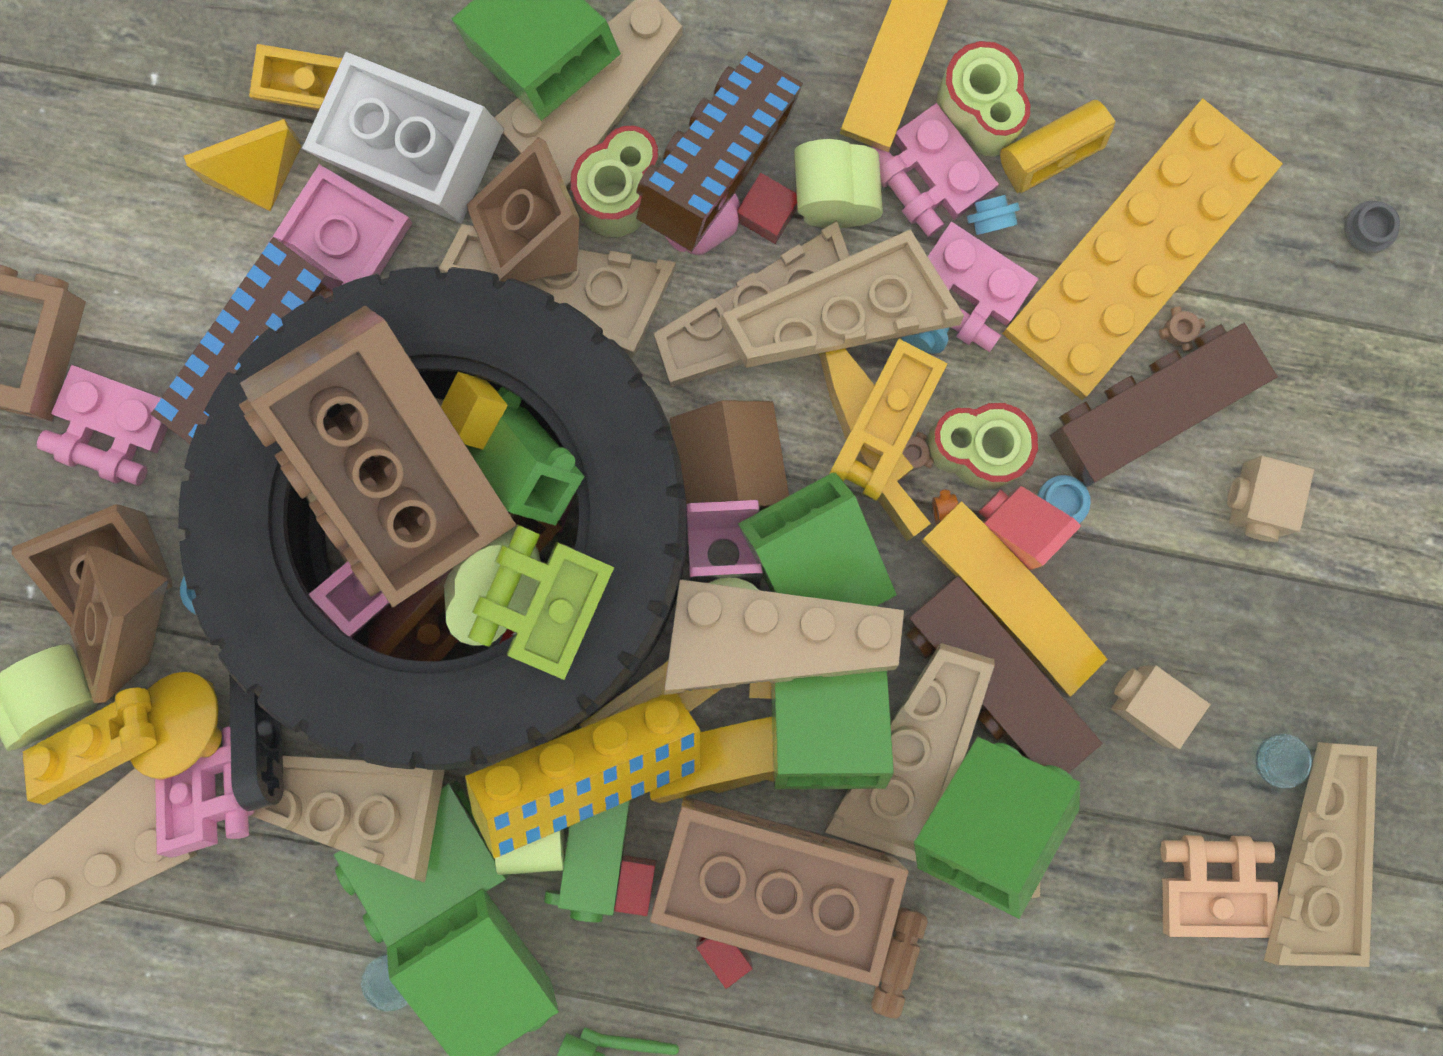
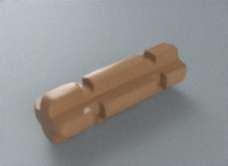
M900 908L898 910L894 929L897 932L896 936L891 937L880 979L882 984L881 987L875 988L871 1002L874 1012L888 1018L898 1019L901 1016L906 999L902 994L903 989H909L920 951L917 941L918 938L923 939L927 927V917L916 910L909 908Z

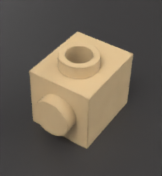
M1260 456L1244 462L1241 475L1235 478L1228 494L1227 505L1229 508H1232L1229 523L1246 527L1245 535L1268 542H1278L1281 536L1300 532L1315 469L1266 456Z
M1157 665L1140 666L1138 670L1132 668L1122 677L1114 691V694L1119 698L1111 710L1161 746L1181 749L1211 704Z

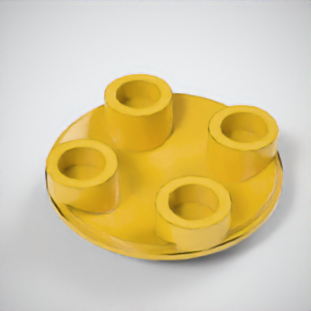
M177 672L163 677L147 689L150 693L152 705L151 711L147 713L148 723L153 724L155 727L157 743L153 748L130 759L132 765L140 773L154 779L163 780L186 771L200 757H210L216 752L220 746L222 734L220 729L216 727L218 721V701L211 681L195 673Z

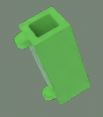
M502 387L497 393L508 406L484 449L465 446L508 512L556 526L585 476L575 466V458L569 450L563 447L560 448L526 408L519 406L521 398Z
M631 800L569 827L560 891L546 890L544 903L558 905L560 909L570 910V918L584 922H602L603 915H614Z

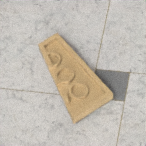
M634 0L608 22L621 54L542 121L518 98L494 117L504 128L502 136L519 155L538 137L546 141L568 193L571 190V171L577 158L588 148L602 143L612 127L618 125L629 110L628 105L642 86L645 87L683 35L682 25L659 0Z
M910 229L723 313L721 325L745 367L748 368L959 326L964 314Z
M680 580L664 695L684 693L685 690L702 688L721 689L736 687L739 684L767 681L777 683L793 681L795 678L832 677L895 670L899 665L904 610Z
M943 643L939 644L890 722L894 773L887 788L848 789L826 824L824 833L916 862L914 841L965 758L995 666L994 659Z
M1317 743L1264 961L1276 965L1370 966L1377 747Z
M283 756L284 792L281 801L276 805L254 810L251 816L425 883L445 770L389 768L366 763L365 760Z
M134 768L0 878V951L197 856L196 851L173 858L157 854L154 778L143 775Z

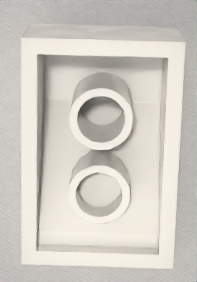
M345 52L302 149L417 206L462 224L468 211L466 205L474 198L504 128L482 105Z

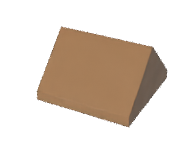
M538 137L466 205L492 273L497 274L499 281L506 282L510 278L527 282L577 271L580 218L546 141Z
M721 400L670 418L672 436L681 462L686 504L758 500L759 510H764L789 496L773 401Z
M119 504L110 506L12 547L11 554L70 627L87 546H99L168 579L166 590L172 588V579L146 513Z
M87 546L70 633L93 702L101 703L111 698L149 663L168 579L104 548Z

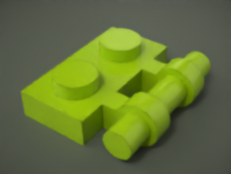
M518 525L509 546L502 545L495 559V562L500 564L486 597L479 595L472 613L476 614L477 617L468 638L490 647L499 626L512 630L516 634L507 652L509 657L565 680L614 567L556 542L547 564L532 558L531 554L540 534ZM522 574L539 581L525 614L508 607Z

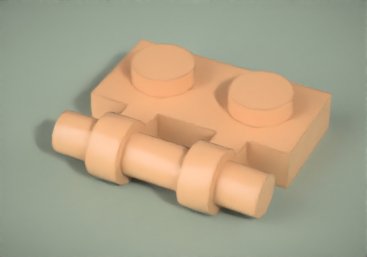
M1184 835L1181 840H1163L1161 842L1160 852L1162 861L1182 862L1184 866V878H1162L1164 934L1169 937H1270L1278 905V882L1270 879H1256V863L1272 864L1274 862L1275 848L1272 842L1253 841L1250 836H1231L1229 841H1204L1201 835ZM1207 863H1230L1232 866V879H1207Z

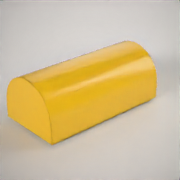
M257 44L249 97L254 100L319 111L343 58Z
M1091 100L1001 149L1000 159L1004 172L1017 194L1019 192L1023 193L1104 149L1116 121L1100 101Z

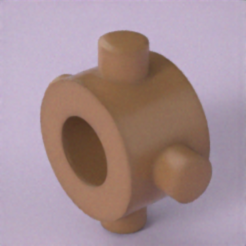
M1181 306L1172 308L1170 310L1172 317L1165 323L1164 329L1159 330V336L1161 340L1166 339L1173 346H1182L1183 352L1194 349L1192 341L1198 337L1201 329L1205 328V321L1203 318L1198 319L1191 312L1182 311Z
M917 432L915 437H910L902 452L914 467L911 471L917 470L923 465L931 468L934 460L929 457V447L925 442L927 436L921 432Z

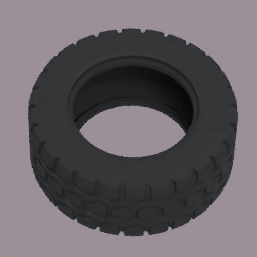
M413 267L392 270L388 278L381 279L377 273L333 288L332 296L325 299L320 294L299 305L281 318L283 325L276 331L268 328L252 342L237 359L241 365L235 374L227 372L215 389L204 410L209 414L206 424H198L193 435L184 466L185 469L190 471L189 480L181 482L178 529L185 530V539L179 542L181 563L187 589L195 590L196 598L192 600V605L199 624L210 645H219L221 652L218 654L219 659L229 674L247 694L256 693L259 697L257 701L260 707L294 732L303 731L307 734L309 741L349 758L357 756L365 759L366 763L389 768L449 770L501 760L548 742L580 725L624 689L658 643L678 596L679 583L682 580L686 557L687 512L681 462L662 406L651 387L643 380L642 373L614 339H608L604 336L603 329L568 303L559 304L554 302L552 294L513 278L502 282L499 281L497 274L476 269L452 267L449 268L447 273H441L438 267ZM367 306L385 319L435 398L445 399L458 372L487 380L497 392L503 387L520 397L521 403L519 406L526 408L563 448L569 450L575 458V466L585 476L577 489L579 525L574 550L614 567L565 680L509 657L507 652L515 635L490 649L471 656L437 662L413 661L382 654L369 648L366 627H363L352 638L336 627L320 611L309 596L313 590L332 575L326 551L325 531L317 521V516L309 506L306 497L302 499L281 470V465L274 456L282 450L278 442L275 441L265 447L245 419V414L239 404L248 398L240 383L358 309ZM339 403L332 405L327 410L326 416L330 418L335 417L342 411L341 407L343 405Z

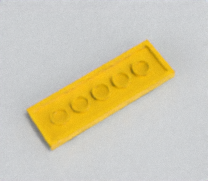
M1202 98L1002 334L1081 400L1085 399L1283 163Z

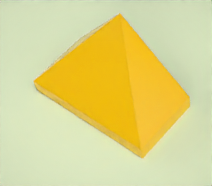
M282 119L184 155L183 157L186 165L204 183L271 211L302 146L298 136L286 120Z

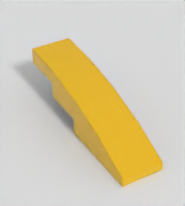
M948 0L891 1L842 124L841 135L889 153Z
M843 348L819 353L829 397L847 440L874 384L849 352ZM862 446L855 460L874 469L881 455ZM901 454L878 501L905 540L909 541L931 523L898 483L899 480L914 468L905 456Z
M962 501L921 541L956 577L959 576L1031 661L1068 697H1071L1108 660L1043 584Z
M772 717L700 732V770L650 791L651 800L664 803L707 790L721 793L764 780L774 783Z

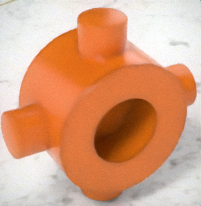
M941 490L940 496L932 498L936 525L958 505L956 495L951 494L950 490Z

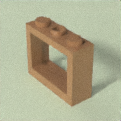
M0 265V294L43 304L20 388L0 384V410L52 422L54 415L51 413L62 389L86 301L69 292V283L43 274H36L34 281L17 278L18 271Z

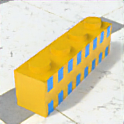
M677 693L663 694L466 775L465 779L472 815L493 858L500 857L700 770V729Z

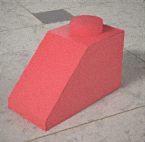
M1022 486L1013 490L1008 495L1000 489L978 511L985 518L982 522L1010 549L1028 570L1043 566L1081 527L1073 517Z

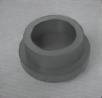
M1366 201L1357 205L1349 212L1345 220L1344 230L1348 241L1354 248L1364 253H1378L1395 242L1399 233L1400 219L1396 210L1389 204L1379 201Z

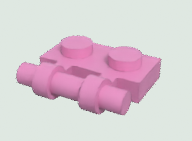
M937 103L896 132L893 141L902 151L901 154L893 157L890 152L872 147L879 153L881 185L883 188L887 186L891 188L904 205L902 213L911 224L917 222L927 237L932 236L944 226V223L934 211L941 204L951 217L956 220L974 207L976 202L982 201L992 194L999 185ZM915 168L930 190L921 194L906 173Z
M953 222L949 224L928 255L929 260L948 290L951 289L976 306L971 314L961 309L964 314L961 324L951 327L958 332L956 337L967 345L974 342L990 352L1001 335L984 324L986 319L990 315L1007 326L1039 278Z
M71 365L51 413L71 421L69 427L62 435L49 430L42 431L37 440V448L53 454L56 462L70 467L80 464L98 471L100 478L115 484L123 480L140 486L146 478L147 467L132 461L137 447L158 454L168 429L167 426L151 415V412L161 398ZM94 430L115 438L111 449L107 452L88 445Z
M229 726L222 729V747L218 748L213 755L206 758L200 757L190 768L176 776L163 780L155 779L158 855L173 858L218 844L217 822L225 820L226 838L240 839L249 835L248 816H251L254 810H244L238 804L232 790ZM223 772L224 795L216 797L215 774Z

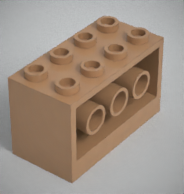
M367 306L358 309L240 383L248 398L239 404L245 414V419L265 447L275 441L278 442L282 450L274 456L281 465V470L302 499L311 493L315 495L317 499L309 503V506L317 516V521L337 549L345 543L349 544V547L343 550L342 553L370 597L382 591L391 606L394 607L516 526L385 319ZM337 403L343 405L341 407L342 411L335 417L330 418L326 416L327 410L332 405ZM375 456L370 464L362 466V463L367 458Z
M686 796L682 800L656 893L650 922L878 987L909 870L892 854Z

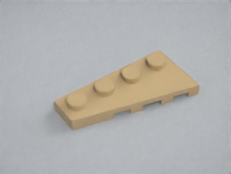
M836 221L821 230L820 235L802 246L798 244L781 255L779 260L755 274L753 272L736 282L735 287L715 299L710 298L656 331L654 339L670 387L744 364L721 325L722 314L850 257L838 222Z
M464 224L460 226L439 267L441 273H447L449 268L452 267L476 269L492 273L474 226ZM578 245L577 271L531 280L525 283L552 294L554 302L559 304L568 303L585 314L603 329L604 336L608 339H614L629 357L634 359L675 272L676 262L657 259V263L632 259V254L610 251L608 255L580 250Z

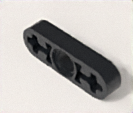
M229 674L231 784L234 796L238 804L246 811L276 805L281 801L284 792L282 724L258 705L257 700L259 697L255 692L247 694Z

